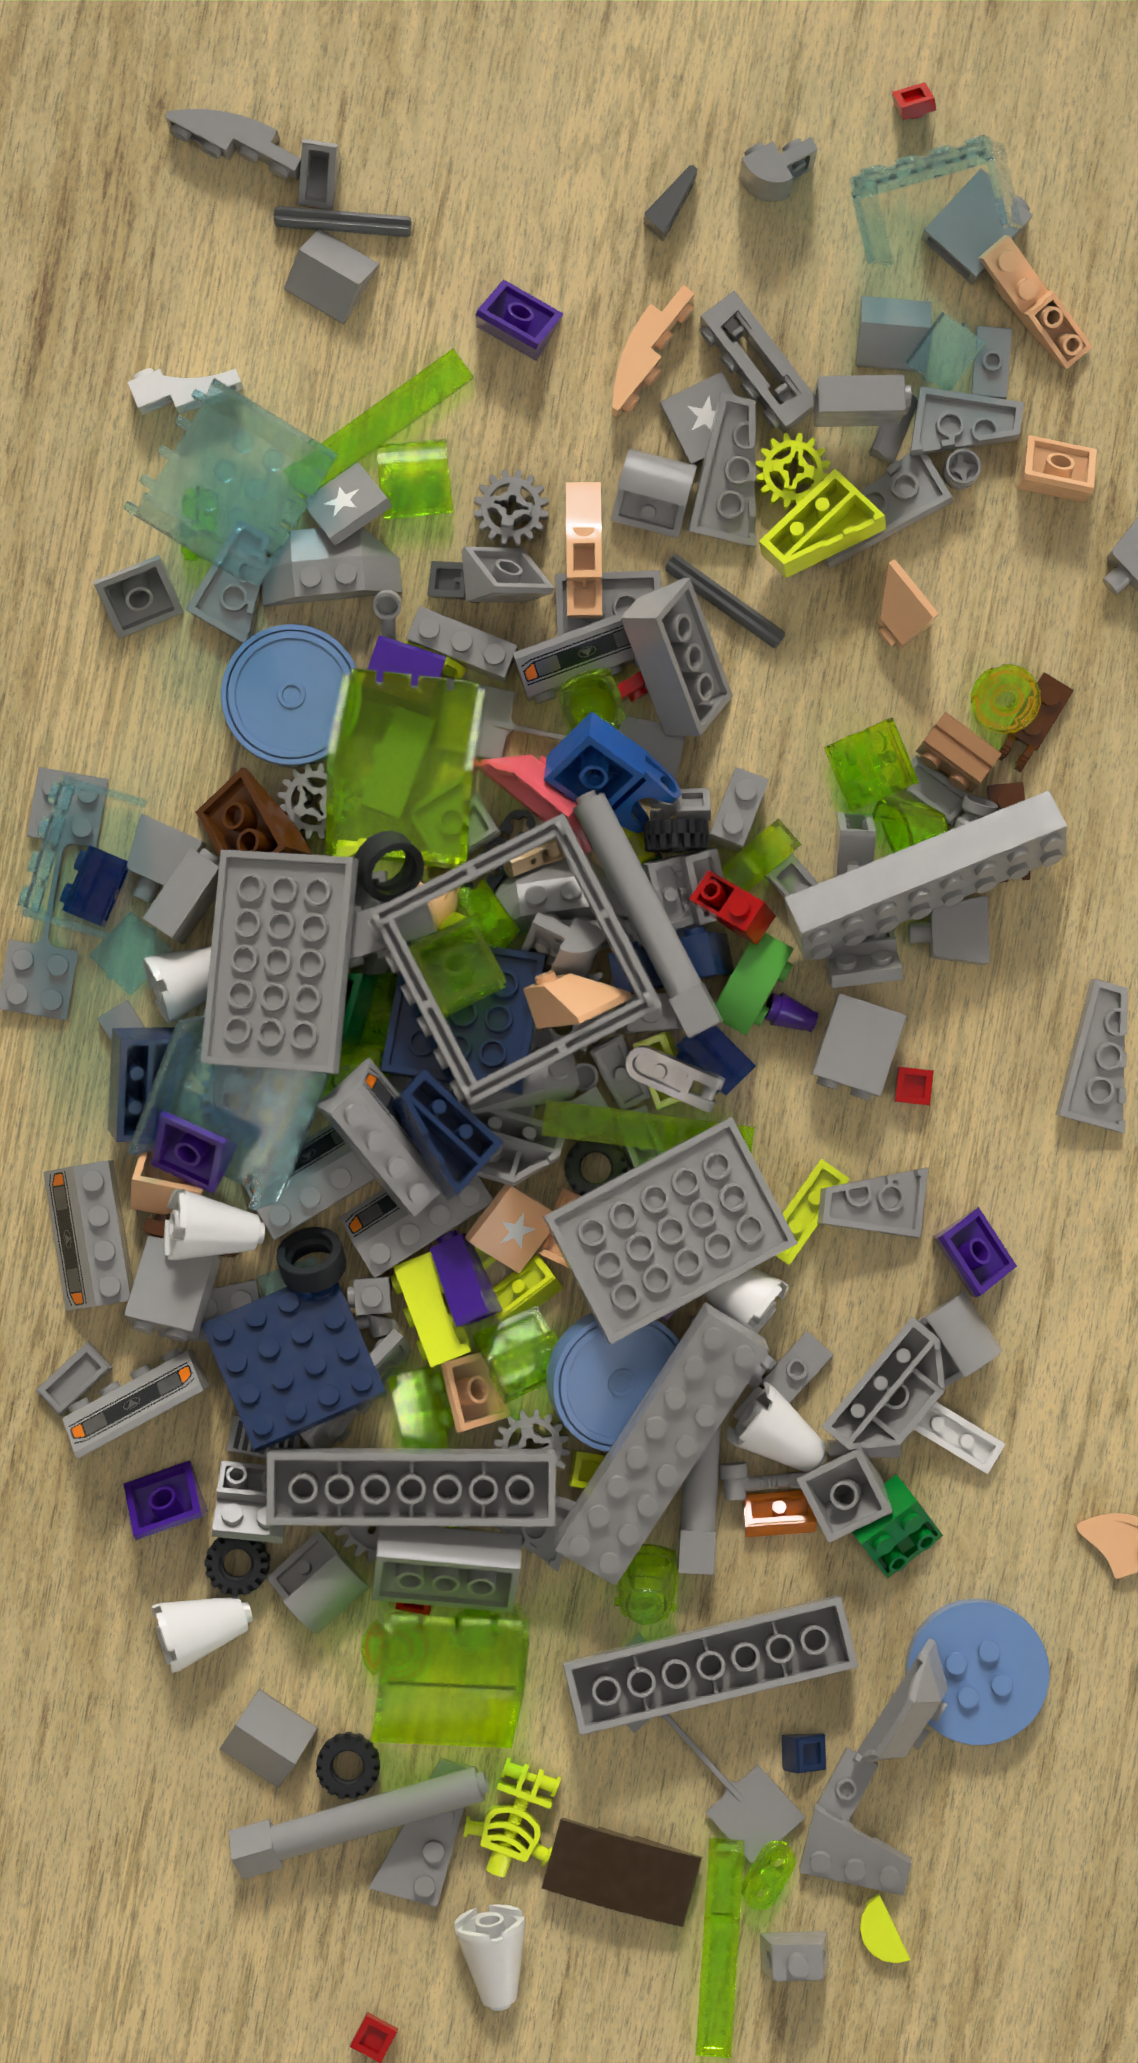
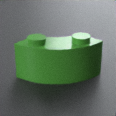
M767 933L763 935L757 945L749 941L715 1003L723 1019L722 1023L744 1035H747L753 1023L757 1026L761 1025L769 1010L764 1003L777 980L784 983L793 967V964L788 962V959L794 948Z

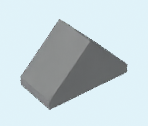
M303 139L298 205L333 210L341 163L338 144Z

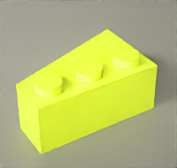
M834 469L759 540L761 555L787 578L886 530L885 515L837 469Z
M431 1251L393 1266L395 1273L390 1275L397 1295L401 1293L404 1295L407 1307H404L403 1311L410 1328L415 1326L420 1340H417L416 1343L423 1360L428 1359L430 1366L434 1367L471 1352L473 1347L465 1327H456Z

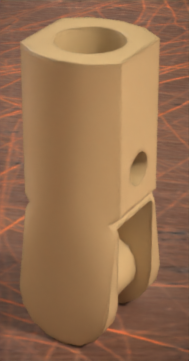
M554 838L505 863L503 869L512 878L539 866L560 861L564 856Z

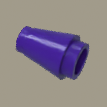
M783 992L780 995L772 993L766 1004L769 1010L764 1019L770 1021L772 1026L812 1032L817 1023L818 1012L812 1011L809 1007Z

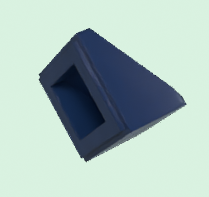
M825 1734L782 1735L783 1770L797 1774L826 1770Z

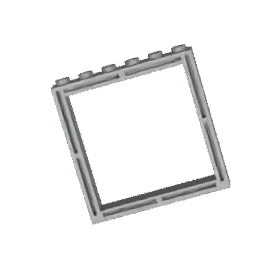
M564 813L370 911L373 919L367 923L376 941L384 939L390 951L385 953L384 956L392 972L395 973L400 970L406 984L400 987L409 1005L417 1003L422 1013V1016L416 1018L426 1038L431 1035L434 1036L439 1048L433 1050L442 1069L450 1067L456 1079L450 1082V1085L459 1101L466 1099L469 1105L662 1007ZM555 838L637 999L476 1081L394 920Z

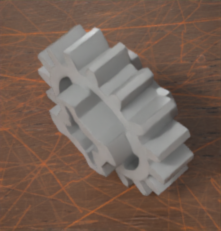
M506 469L502 470V479L497 480L494 475H490L491 485L489 487L483 484L479 486V490L484 496L474 497V504L481 507V509L474 512L475 519L484 520L480 523L479 530L482 532L489 529L488 538L491 542L497 536L501 537L503 547H506L509 539H514L516 547H520L521 538L524 536L528 541L532 542L534 540L532 531L542 532L544 530L539 520L549 518V513L541 510L542 507L549 505L548 498L539 497L544 492L543 485L534 488L532 486L534 476L530 475L526 480H523L521 470H517L514 477H509ZM508 487V491L502 495H493L499 489ZM522 489L530 494L535 505L524 500ZM510 501L516 502L517 509H519L514 510L513 515H507L506 508L503 507L509 506ZM488 511L498 515L501 520V528L492 522ZM523 520L530 521L525 527L514 530L515 526Z
M309 763L305 764V773H302L299 769L292 770L295 779L293 781L284 779L282 782L288 787L287 792H278L277 795L285 799V804L279 807L283 811H287L288 817L295 823L300 833L304 829L306 830L305 835L307 839H313L316 831L320 839H326L328 829L334 834H338L340 830L337 824L339 822L348 824L350 821L344 815L345 811H353L355 808L351 804H347V799L355 796L354 792L345 791L344 789L350 781L347 778L338 780V769L333 768L329 773H326V764L320 763L317 771ZM322 778L327 780L329 784L322 788L316 787L310 779ZM298 789L300 792L299 802L294 806V797ZM312 794L322 795L323 799L319 802L320 809L310 807L309 804L313 801ZM338 796V807L334 813L332 810L333 801ZM310 815L316 816L317 819L322 822V824L311 825L303 821L302 819L307 818Z
M535 1408L533 1416L529 1417L525 1410L522 1409L520 1410L519 1420H516L511 1415L507 1417L510 1424L509 1428L499 1426L498 1431L504 1437L503 1439H495V1446L502 1447V1449H521L526 1446L527 1439L533 1438L534 1443L543 1444L538 1449L556 1448V1466L565 1468L566 1464L560 1457L561 1455H570V1449L562 1447V1443L569 1440V1435H559L563 1424L559 1422L552 1425L550 1422L553 1414L550 1412L543 1419L539 1417L540 1413L537 1408ZM533 1424L545 1427L552 1435L543 1436L534 1431ZM520 1427L522 1436L518 1443L508 1446L510 1436Z

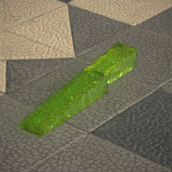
M546 1100L541 1135L667 1151L720 1122ZM737 1125L747 1147L752 1153L755 1127Z
M709 1838L696 2056L731 2058L745 1840Z

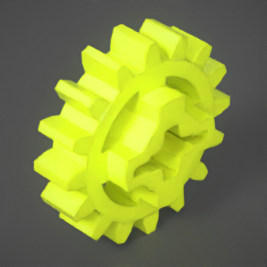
M784 433L782 443L780 444L776 439L772 438L770 440L772 450L762 448L760 451V455L765 461H756L755 464L756 469L762 471V473L756 475L755 482L765 484L760 494L766 495L771 493V505L777 503L778 500L783 501V510H787L790 503H795L796 506L829 475L824 473L823 470L830 468V461L821 460L826 450L824 448L815 450L813 447L816 439L814 438L810 439L807 443L802 442V433H798L795 440H790L788 433ZM790 450V454L782 460L776 458L773 460L779 453ZM803 453L811 458L815 468L812 465H808L803 458ZM796 458L795 466H797L796 470L798 473L793 479L792 485H789L790 478L787 470L792 465L793 459ZM771 477L779 480L783 486L782 491L774 485ZM810 483H813L807 490L795 494L796 488L802 484L810 485Z

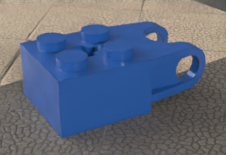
M593 712L581 721L547 755L544 774L545 781L575 802L578 797L592 790H595L597 795L604 793L620 825L635 833L643 832L644 822L649 821L647 813L638 800L654 798L661 802L672 804L681 796V790L677 781L645 749Z

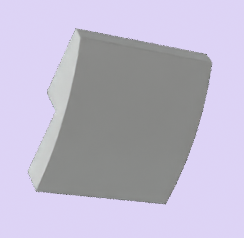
M717 848L688 852L643 864L644 871L674 929L692 924L702 925L716 921V919L692 903L689 898L708 870L724 878Z

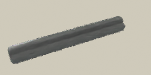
M277 206L274 210V224L277 227L321 229L324 231L409 237L412 229V220L409 216Z
M673 555L665 566L666 572L678 580L690 578L694 591L772 648H776L785 637V632L679 555Z

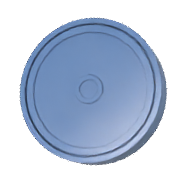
M279 625L267 628L253 635L234 653L226 667L222 680V709L225 720L233 735L255 757L276 766L289 768L305 767V764L314 765L335 755L354 734L363 710L362 681L349 653L330 635L305 625Z
M593 1313L584 1316L570 1326L561 1336L549 1360L546 1384L553 1411L561 1423L577 1439L590 1447L609 1452L680 1341L670 1329L660 1321L655 1320L622 1339L608 1344Z
M965 1599L939 1608L922 1622L913 1635L907 1650L905 1675L928 1639L931 1638L936 1641L948 1690L942 1701L947 1703L943 1713L937 1722L932 1719L928 1721V1724L934 1730L960 1743L988 1745L1013 1737L1031 1723L1040 1711L1047 1695L1050 1678L1049 1662L1045 1647L1037 1632L1020 1614L995 1601Z

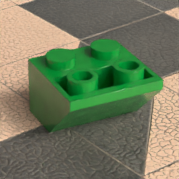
M897 1474L884 1483L893 1512L852 1532L887 1579L894 1573L902 1570L907 1563L921 1552L932 1547L943 1536Z

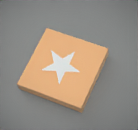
M505 1184L466 1234L465 1238L472 1245L515 1272L520 1273L551 1233L543 1216L553 1210L518 1187Z

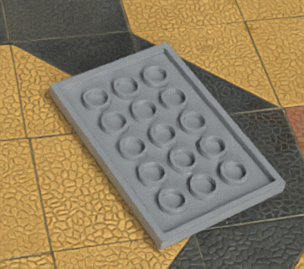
M236 850L220 851L200 1063L329 1074L339 1073L358 870L357 858Z
M732 1117L543 1216L608 1344L622 1339L798 1244Z

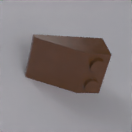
M242 767L196 811L219 856L221 850L312 855L298 828L247 768Z

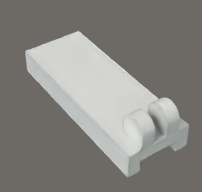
M938 1402L931 1407L914 1428L915 1431L986 1474L989 1473L1005 1446V1443Z

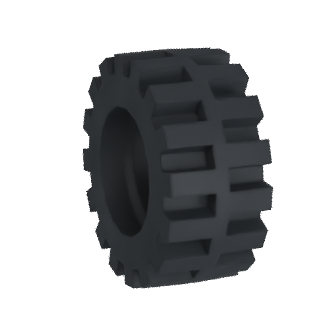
M600 1136L587 1137L573 1145L566 1156L564 1165L568 1184L581 1196L626 1173L628 1169L627 1160L622 1149L614 1141ZM601 1153L609 1159L611 1172L603 1182L591 1183L583 1177L581 1163L588 1154Z
M346 1732L334 1735V1737L325 1742L316 1762V1774L319 1777L320 1785L328 1790L327 1793L332 1796L334 1794L339 1799L350 1798L351 1800L366 1794L375 1784L380 1771V1759L377 1748L375 1749L370 1739L367 1740L360 1733ZM352 1751L361 1757L363 1771L357 1778L345 1780L335 1773L333 1761L339 1753Z

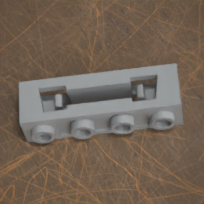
M735 291L701 315V328L699 329L701 336L709 346L715 344L723 354L720 357L723 365L731 374L737 372L744 381L741 384L742 389L749 399L760 402L765 409L762 414L773 429L779 427L784 434L814 412L812 391ZM744 329L748 333L747 341L778 382L782 384L775 389L774 397L770 393L771 386L737 343V340L744 336ZM724 330L730 335V339L724 333ZM788 387H789V388L791 389V391L794 393L795 397L791 394V392L789 391Z

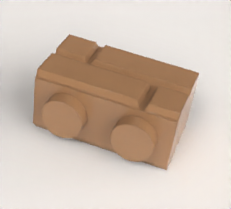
M946 711L916 750L921 755L920 760L924 765L933 770L939 768L950 776L948 780L955 788L961 791L967 789L971 793L982 782L1002 754Z

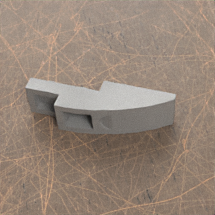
M208 109L168 111L165 116L168 127L171 128L170 133L184 142H188L191 139L201 144L200 149L213 158L219 159L221 155L230 160L237 148L239 149L238 154L253 163H256L257 160L269 165L268 169L273 174L282 179H287L290 176L298 180L300 177L301 158L277 146L280 141L278 131L266 124L242 115Z

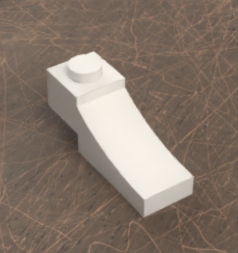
M153 368L139 371L133 376V380L128 381L134 400L142 415L173 402L179 415L244 389L236 368L224 373L198 378L164 376L160 369L154 371Z

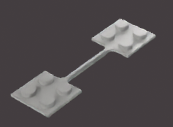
M447 678L433 747L493 759L502 758L506 737L511 732L517 731L560 741L566 735L515 725L511 720V712L516 692ZM618 714L615 729L645 749L676 780L685 736H665L659 722Z
M38 768L27 836L53 841L57 846V856L41 940L36 943L8 941L0 987L1 1010L67 1020L79 951L54 947L48 940L63 851L68 845L75 844L97 848L109 779Z
M638 1633L624 1646L645 1642L646 1640ZM669 1714L661 1715L725 1785L724 1795L706 1811V1814L753 1866L806 1818L758 1764L741 1780L737 1782L729 1781ZM651 1718L626 1725L635 1733Z

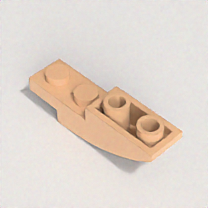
M1009 235L1002 236L978 257L995 281L993 286L1036 340L1064 369H1068L1093 347L1055 292L1048 291Z
M683 285L662 312L650 303L630 334L622 352L614 382L612 415L616 418L623 411L627 414L630 413L640 400L637 393L645 384L650 387L661 374L662 369L659 366L661 365L662 357L654 350L657 348L661 351L671 340L673 334L670 330L678 321L683 324L695 309L692 305L695 293Z
M601 482L566 483L567 618H602Z

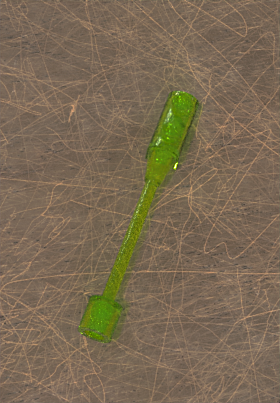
M425 1366L396 1372L388 1377L404 1447L418 1444L420 1448L448 1449V1428L454 1427L455 1423L451 1407H442L440 1394L446 1393L443 1373H435L433 1367ZM445 1526V1528L460 1529V1526ZM464 1608L465 1611L457 1613L455 1618L450 1619L448 1622L449 1637L453 1647L462 1646L463 1651L478 1650L492 1646L497 1643L496 1636L503 1634V1624L498 1613L491 1615L490 1610Z

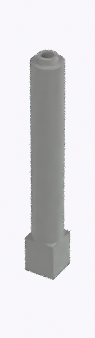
M592 790L576 799L578 805L572 810L656 970L688 1038H692L723 1022L705 984L701 982L605 794L597 795L595 790Z
M697 1315L691 1316V1324ZM721 1425L682 1483L678 1573L714 1575Z
M473 1766L276 1825H272L270 1819L236 1828L229 1831L231 1859L242 1879L284 1868L283 1860L483 1802L485 1801V1793L490 1792L489 1782L484 1771L479 1772L477 1767Z

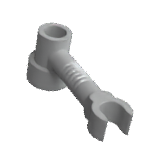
M747 1462L719 1464L720 1479L724 1480L725 1500L728 1501L746 1499V1491L800 1487L797 1478L806 1474V1472L797 1471L770 1476L748 1477Z

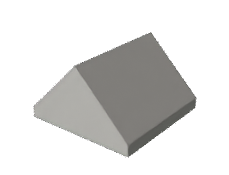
M318 229L298 250L284 290L344 325L380 265L323 230Z
M862 296L855 366L925 372L932 331L931 302Z
M464 546L462 560L466 602L526 603L553 593V585L524 548Z
M159 555L93 581L119 639L184 613L166 566Z
M861 1447L797 1478L828 1543L893 1512L882 1476Z
M258 1689L220 1747V1750L279 1788L318 1727L261 1689Z

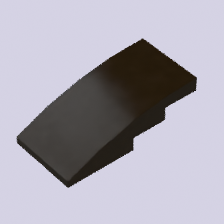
M562 1818L556 1833L542 1889L615 1911L683 1927L703 1857L639 1836L631 1837L603 1827L594 1828Z

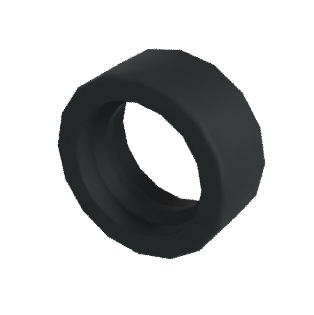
M393 830L382 831L369 837L359 847L354 857L358 859L356 881L374 900L384 903L390 902L415 889L424 874L425 862L421 851L404 834ZM402 850L405 853V859L400 871L393 878L385 882L375 883L372 880V874L377 862L384 855L392 851Z
M308 1227L291 1233L281 1242L276 1255L279 1271L285 1285L297 1292L313 1293L330 1288L341 1279L346 1271L347 1260L338 1235L330 1229L322 1227ZM323 1252L330 1254L322 1263L312 1267L301 1268L293 1266L298 1259L310 1253Z

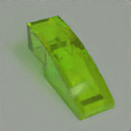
M777 819L722 867L723 877L725 880L749 892L802 844L781 820Z

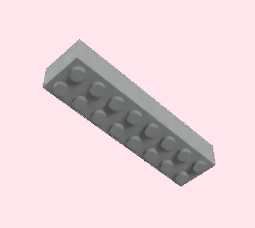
M1048 790L785 897L788 926L804 961L823 959L837 948L845 945L849 947L855 946L863 942L869 935L877 932L887 933L895 929L901 922L911 918L913 920L924 918L933 909L943 905L947 907L956 905L965 896L975 892H988L997 883L1007 879H1020L1027 875L1030 870L1041 865L1048 867L1058 863L1062 857L1066 856L1067 825Z
M706 1302L704 1303L554 1535L555 1551L616 1586L768 1353L769 1348L764 1337Z
M269 1448L267 1452L266 1525L555 1527V1449Z
M839 1595L562 1662L580 1735L858 1667L842 1598Z

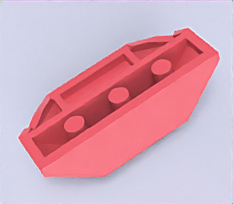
M533 755L483 759L477 766L481 772L544 823L564 813L586 856L590 854L591 845L572 810L578 804L544 780L546 758L544 756L536 759Z

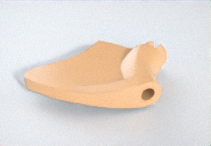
M1108 1513L1078 1522L1076 1526L1078 1532L1105 1556L1115 1579L1138 1572L1137 1515Z

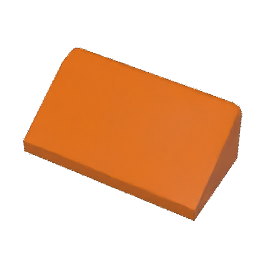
M802 1490L746 1494V1499H743L746 1537L812 1533L816 1531V1517Z

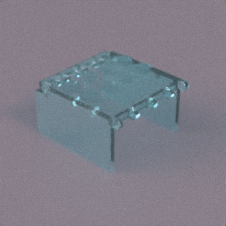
M986 135L965 140V145L957 148L946 145L930 150V155L922 158L911 155L895 160V165L888 166L887 168L886 166L881 167V165L860 170V175L849 178L852 187L851 195L868 264H894L878 194L985 164L988 166L1002 227L1014 230L1022 229L1023 226L1007 163L1005 146L986 137Z
M214 378L207 395L197 389L193 391L191 397L202 405L192 422L182 416H178L175 423L186 430L175 450L172 451L163 445L159 447L157 452L168 461L156 481L147 475H142L139 480L141 484L150 489L149 493H144L139 506L127 501L123 508L243 583L248 581L259 588L274 563L262 553L265 551L274 557L278 556L291 534L280 523L283 522L293 528L296 526L309 504L305 499L298 496V493L300 492L306 497L312 498L338 454Z
M62 775L60 783L53 781L48 798V803L53 804L50 817L43 816L38 832V837L43 838L40 852L35 850L32 852L27 870L33 872L30 886L23 885L17 906L23 907L22 916L106 940L108 930L46 913L42 906L46 886L71 801L75 794L82 791L139 809H144L147 800Z
M204 1009L202 1016L177 1021L127 1153L137 1155L154 1150L159 1118L163 1110L238 1144L224 1176L244 1186L249 1182L251 1175L254 1176L251 1189L255 1191L248 1208L255 1211L277 1203L282 1189L288 1187L318 1109L315 1105L321 1101L331 1074L200 1063L205 1019Z

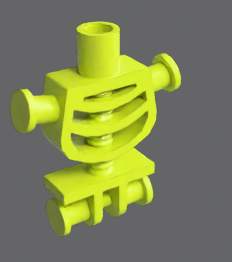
M509 1757L505 1761L500 1777L504 1779L506 1775L518 1780L517 1784L514 1785L499 1779L496 1789L516 1796L514 1804L493 1805L487 1810L484 1822L470 1820L471 1816H467L463 1835L466 1838L468 1834L481 1836L480 1845L492 1850L486 1871L499 1877H506L512 1858L527 1862L531 1855L540 1860V1865L543 1867L548 1862L553 1847L550 1846L548 1849L538 1843L541 1836L540 1822L526 1808H528V1802H532L551 1809L553 1799L538 1794V1788L551 1792L550 1796L555 1797L561 1780L560 1776H557L555 1779L544 1775V1770L540 1768L537 1775L528 1772L529 1764L517 1765L510 1762L511 1758ZM524 1780L533 1782L531 1791L522 1788ZM510 1813L508 1819H492L496 1814ZM523 1818L534 1827V1835L521 1824ZM504 1828V1832L488 1831V1829ZM518 1833L527 1840L528 1846L516 1837Z

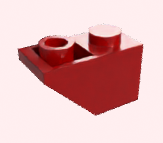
M710 870L707 871L689 898L692 903L729 930L755 945L759 943L776 917L764 901Z

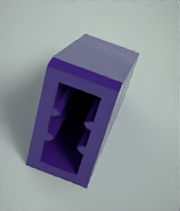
M453 1230L438 1237L437 1241L439 1244L431 1247L430 1251L456 1327L469 1326L499 1313L503 1309L474 1245L465 1238L467 1233L458 1235L457 1231Z

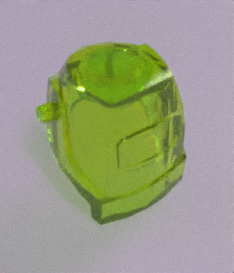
M608 667L581 672L561 684L560 705L564 722L569 730L567 735L591 712L619 731L622 721L626 720V714L623 712L621 694Z
M886 796L877 802L872 813L873 821L881 822L893 853L947 832L945 814L920 802Z
M642 1544L618 1581L619 1598L615 1597L614 1605L620 1606L624 1617H629L641 1625L657 1623L659 1620L665 1621L671 1612H676L677 1604H674L678 1588L676 1551L659 1545Z

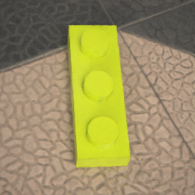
M823 1159L818 1161L782 1212L798 1243L775 1255L788 1265L792 1263L818 1226L821 1188L846 1184L850 1180V1178Z

